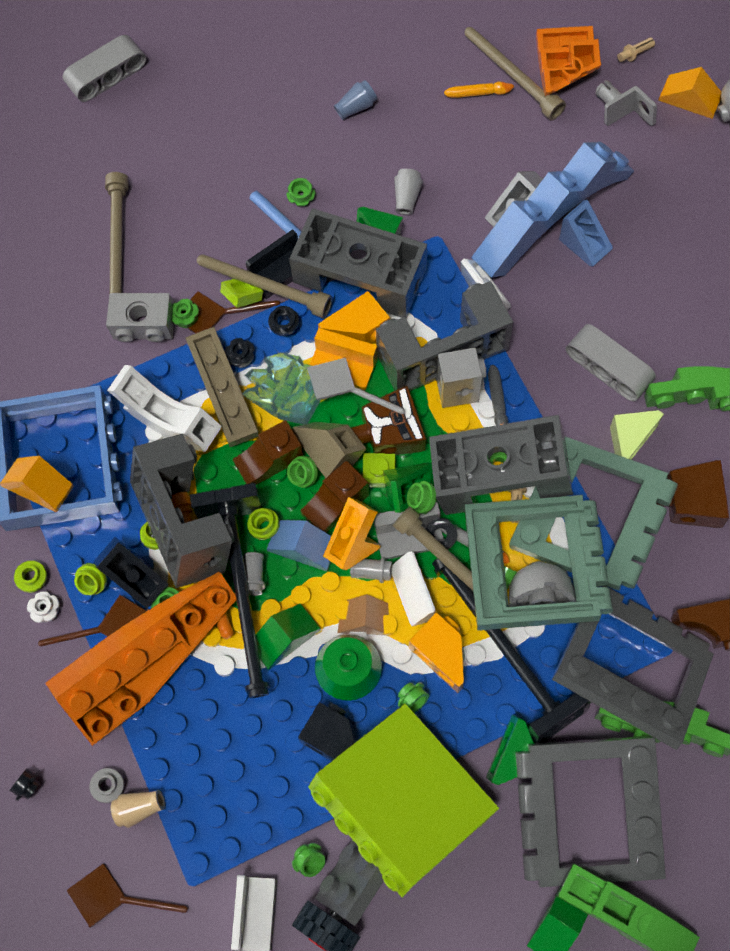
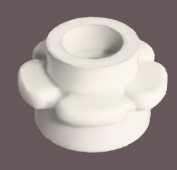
M45 591L37 593L35 598H31L27 604V611L31 613L30 618L37 623L52 621L59 611V600L57 597L51 596L49 592ZM45 604L46 608L41 610V605Z

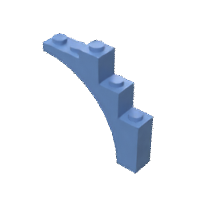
M584 142L563 171L548 172L527 201H513L471 258L491 278L505 276L533 243L573 207L606 186L628 180L634 172L628 165L629 160L618 151L612 152L602 142Z

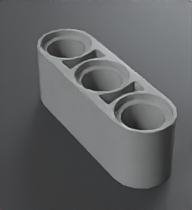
M121 35L70 65L63 73V80L79 101L86 102L139 71L146 62V56L130 36Z
M586 324L565 347L567 354L575 362L627 400L636 401L656 378L655 372L650 366L593 325Z

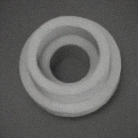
M111 768L97 771L90 781L91 795L102 803H111L124 790L123 777L119 772ZM106 779H110L112 782L111 788L108 791H102L101 783Z

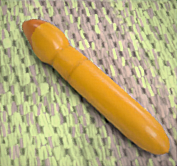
M497 81L494 84L455 86L445 90L444 95L450 98L482 96L494 93L503 95L510 92L514 85Z

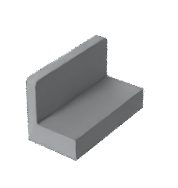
M437 502L428 513L419 514V519L423 522L421 526L425 529L429 522L440 518ZM394 511L376 514L374 527L378 544L381 545L379 548L381 558L385 557L388 560L402 557L410 551L414 552V554L429 551L413 535L409 537L406 533L401 534L392 526L403 512L395 513ZM439 528L435 531V536L438 539H443L442 531Z

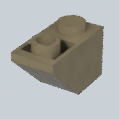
M311 422L292 428L302 448L315 462L325 478L346 460L353 467L366 450L349 425Z

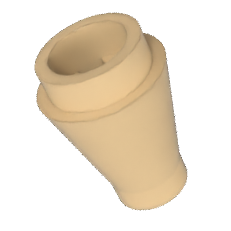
M160 790L120 794L117 799L111 802L112 818L118 827L125 826L130 828L156 812L165 809L164 796Z

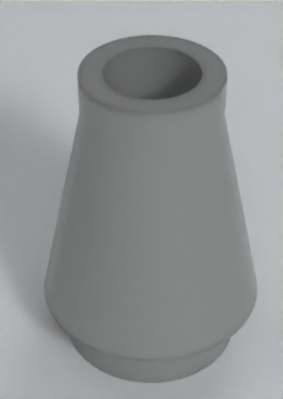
M400 169L398 175L394 177L395 211L401 215L413 214V208L423 180L421 179V173L417 170Z

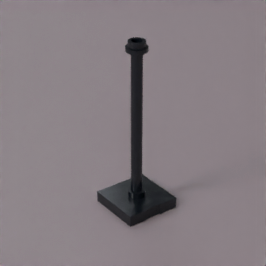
M256 483L191 494V506L198 519L220 513L224 524H229L232 528L234 542L231 544L229 558L250 684L245 686V692H248L249 698L269 695L270 682H263L236 520L238 516L249 515L256 509L262 508Z
M437 558L432 563L435 568L434 572L437 576L443 574L476 617L473 591ZM501 629L485 630L544 708L542 712L544 716L529 727V733L534 744L546 742L588 712L592 702L576 693L562 703L559 700L555 702Z

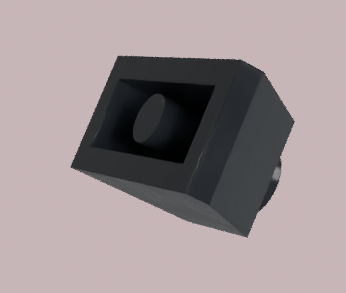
M114 537L94 560L96 568L146 609L169 584L117 537Z
M319 702L298 736L300 743L332 762L355 743L349 719L345 717L347 712L331 702L327 706Z

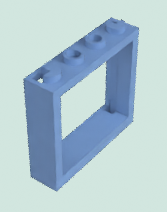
M100 385L0 402V482L13 465L9 422L96 408L106 495L104 498L62 504L57 512L45 507L17 512L16 493L0 486V525L5 531L120 512L118 501H123V490L121 483L116 482L115 472L120 471V464L117 453H113L112 443L116 442L117 439L114 424H109L108 415L113 414L111 397L104 394Z

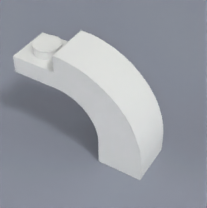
M124 365L107 390L125 405L123 409L140 422L166 438L183 433L187 444H192L197 451L206 452L222 427L202 408L188 406L170 398L129 365Z

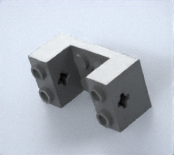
M312 208L289 258L293 283L322 291L327 278L330 277L377 292V302L386 313L407 318L427 269V244ZM358 249L367 253L363 259L359 260L353 259L350 254Z
M491 281L484 284H474L462 293L460 322L463 327L457 329L453 335L446 338L430 340L422 348L405 317L397 320L389 319L376 328L378 359L394 391L408 386L409 391L435 381L437 358L440 353L476 348L478 359L483 358L485 360L509 349L513 321Z
M559 415L429 437L436 499L445 515L465 512V504H475V496L532 486H536L540 498L573 495L565 435ZM496 452L507 454L505 462L500 465H493L489 460Z
M183 433L134 446L130 476L131 486L176 588L204 580L218 572L221 574L225 573L228 559H230L231 544L234 542L232 528L229 524H224L220 513L184 523L181 510L178 507L174 508L172 504V495L180 492H190L191 481L194 480L193 467L194 463H197L196 451L192 444H187Z

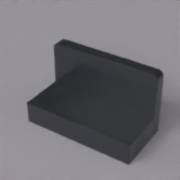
M292 229L246 261L247 271L284 285L293 282L289 258L298 240L297 233ZM263 290V296L266 300L274 295V293Z

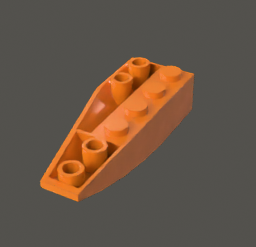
M218 572L184 589L133 619L99 642L45 684L57 702L93 746L148 704L236 601V595L223 575Z

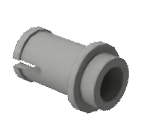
M256 552L245 553L243 560L249 596L261 595L262 590L266 587V583L263 582L264 555Z
M382 557L381 560L363 559L351 567V578L377 579L380 583H384V580L390 581L392 561H386L385 557Z

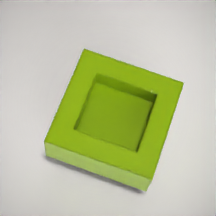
M237 279L221 282L220 292L236 308L262 301L263 290L261 288Z
M363 453V478L368 482L369 487L385 488L383 470L395 468V454Z

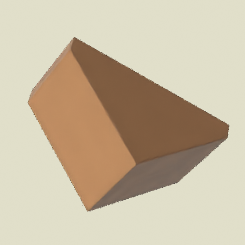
M367 594L347 600L349 601L347 617L344 620H339L337 633L366 632L367 635H384L383 616L389 615L388 603Z

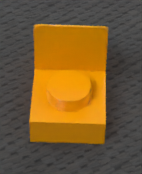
M348 497L323 557L341 569L348 570L377 551L381 545L367 537L377 511L358 499Z

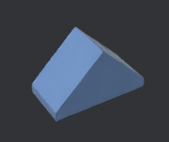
M583 200L563 218L559 240L589 266L593 267L613 249L588 200Z
M279 520V529L271 537L267 551L328 571L331 561L323 557L331 536L308 521Z

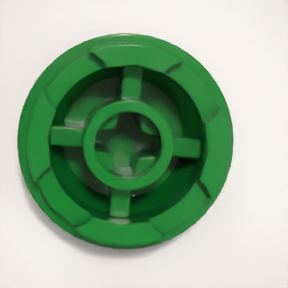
M341 635L329 640L319 651L315 662V674L318 683L326 693L340 700H356L369 694L376 687L382 671L381 658L377 649L368 640L357 635Z

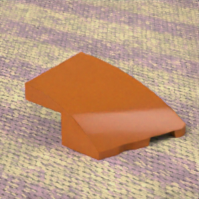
M593 26L537 29V53L545 96L562 89L601 67L599 39H594Z

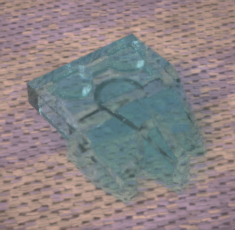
M286 353L267 356L264 360L267 364L266 369H251L244 375L256 386L247 388L242 394L280 420L307 425L321 401L316 400L307 367L312 365L304 364L300 356Z

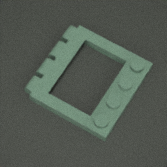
M565 436L571 482H573L580 464L583 463L641 484L635 502L606 565L609 583L605 586L620 591L621 586L634 589L643 566L633 562V560L645 563L655 541V537L645 533V531L658 534L667 509L657 505V503L669 506L678 484L668 479L667 472ZM536 486L530 499L540 498ZM556 518L519 521L509 543L510 549L572 572L569 550L546 542Z
M582 495L465 504L477 630L600 621L601 614L613 612L610 589L608 587H599L605 586L609 582L605 558L600 556L604 551L600 528L596 527L599 524L595 501H583ZM564 517L576 602L509 607L499 522Z

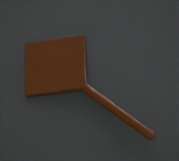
M197 291L190 300L198 306V319L194 325L187 329L196 334L214 327L223 315L278 306L280 301L274 300L250 304L239 308H223Z
M119 595L98 627L38 641V645L42 647L98 633L108 637L145 613L146 610Z
M104 863L66 890L90 928L123 903L182 913L188 911V907L184 905L125 896Z

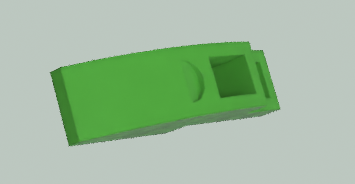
M712 366L677 368L672 381L649 384L644 395L646 406H657L659 409L673 406L675 403L687 402L688 404H698L708 399L710 410L721 409V411H730V368Z
M663 701V702H665V703L671 705L672 707L674 706V703H675V702ZM601 707L594 717L602 721L601 726L615 732H620L623 729L633 733V737L651 736ZM695 708L682 744L689 745L690 742L703 746L702 750L709 755L723 757L724 754L728 756L730 754V734L707 726L706 723L710 712Z
M575 864L572 865L557 895L561 900L613 928L620 935L649 951H694L700 938L641 899L609 881L606 882Z

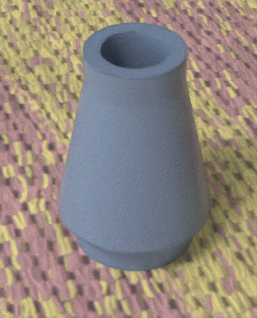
M366 80L361 83L356 82L343 98L334 105V109L340 118L344 120L353 114L372 107L373 102L377 100V96Z

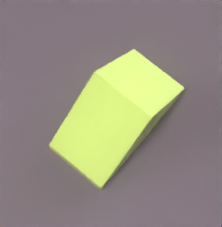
M657 410L614 415L610 430L615 454L632 460L659 426L664 414Z

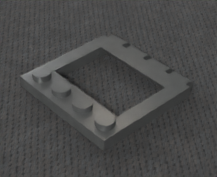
M609 588L613 612L609 613V615L690 660L674 706L672 707L584 657L599 621L577 623L552 680L677 750L685 738L714 655L708 651L710 643L690 632L685 637L681 636L683 628L661 616L656 621L652 620L654 612L631 599L625 605L622 603L624 596Z
M642 736L528 744L529 751L516 752L517 778H531L529 783L518 784L520 813H533V817L520 819L522 848H536V852L523 854L525 880H538L539 887L562 886L573 865H559L552 762L622 758L629 860L580 863L575 865L611 883L666 879L654 737Z

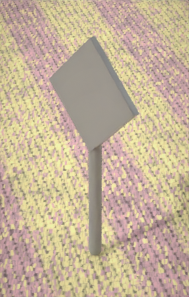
M346 358L307 367L317 401L352 392L399 414L405 413L404 408L356 388Z

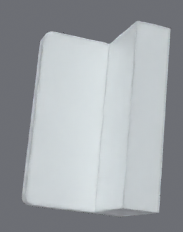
M245 875L237 876L231 950L271 951L276 879L247 877Z

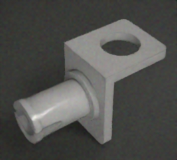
M606 80L604 84L601 83L597 87L596 95L606 103L604 123L607 126L632 111L638 113L649 125L656 124L657 104L637 86L621 93L610 81ZM642 101L647 105L649 114L644 110Z

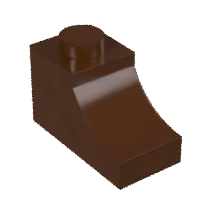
M284 420L258 434V438L253 445L233 458V462L245 484L256 483L257 485L288 468V465L296 457L303 456L301 444L287 421Z
M347 460L322 481L323 484L315 496L300 510L301 515L309 523L325 533L337 524L348 497L362 502L369 496L368 482Z
M730 599L678 609L671 617L672 623L683 628V630L695 631L708 638L712 642L713 649L724 647L725 651H730Z

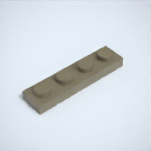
M212 327L186 337V342L229 447L258 437L257 428L215 328Z

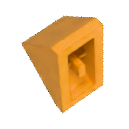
M702 67L669 75L658 101L713 119L721 100V90Z
M41 456L17 458L0 482L1 487L54 512L59 510L73 489V484Z

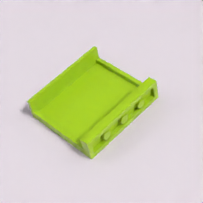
M406 704L397 709L316 773L308 786L315 802L329 811L334 817L338 829L343 834L349 835L357 844L361 856L367 862L373 863L379 868L383 881L392 891H397L401 897H404L415 884L474 831L484 825L499 809Z

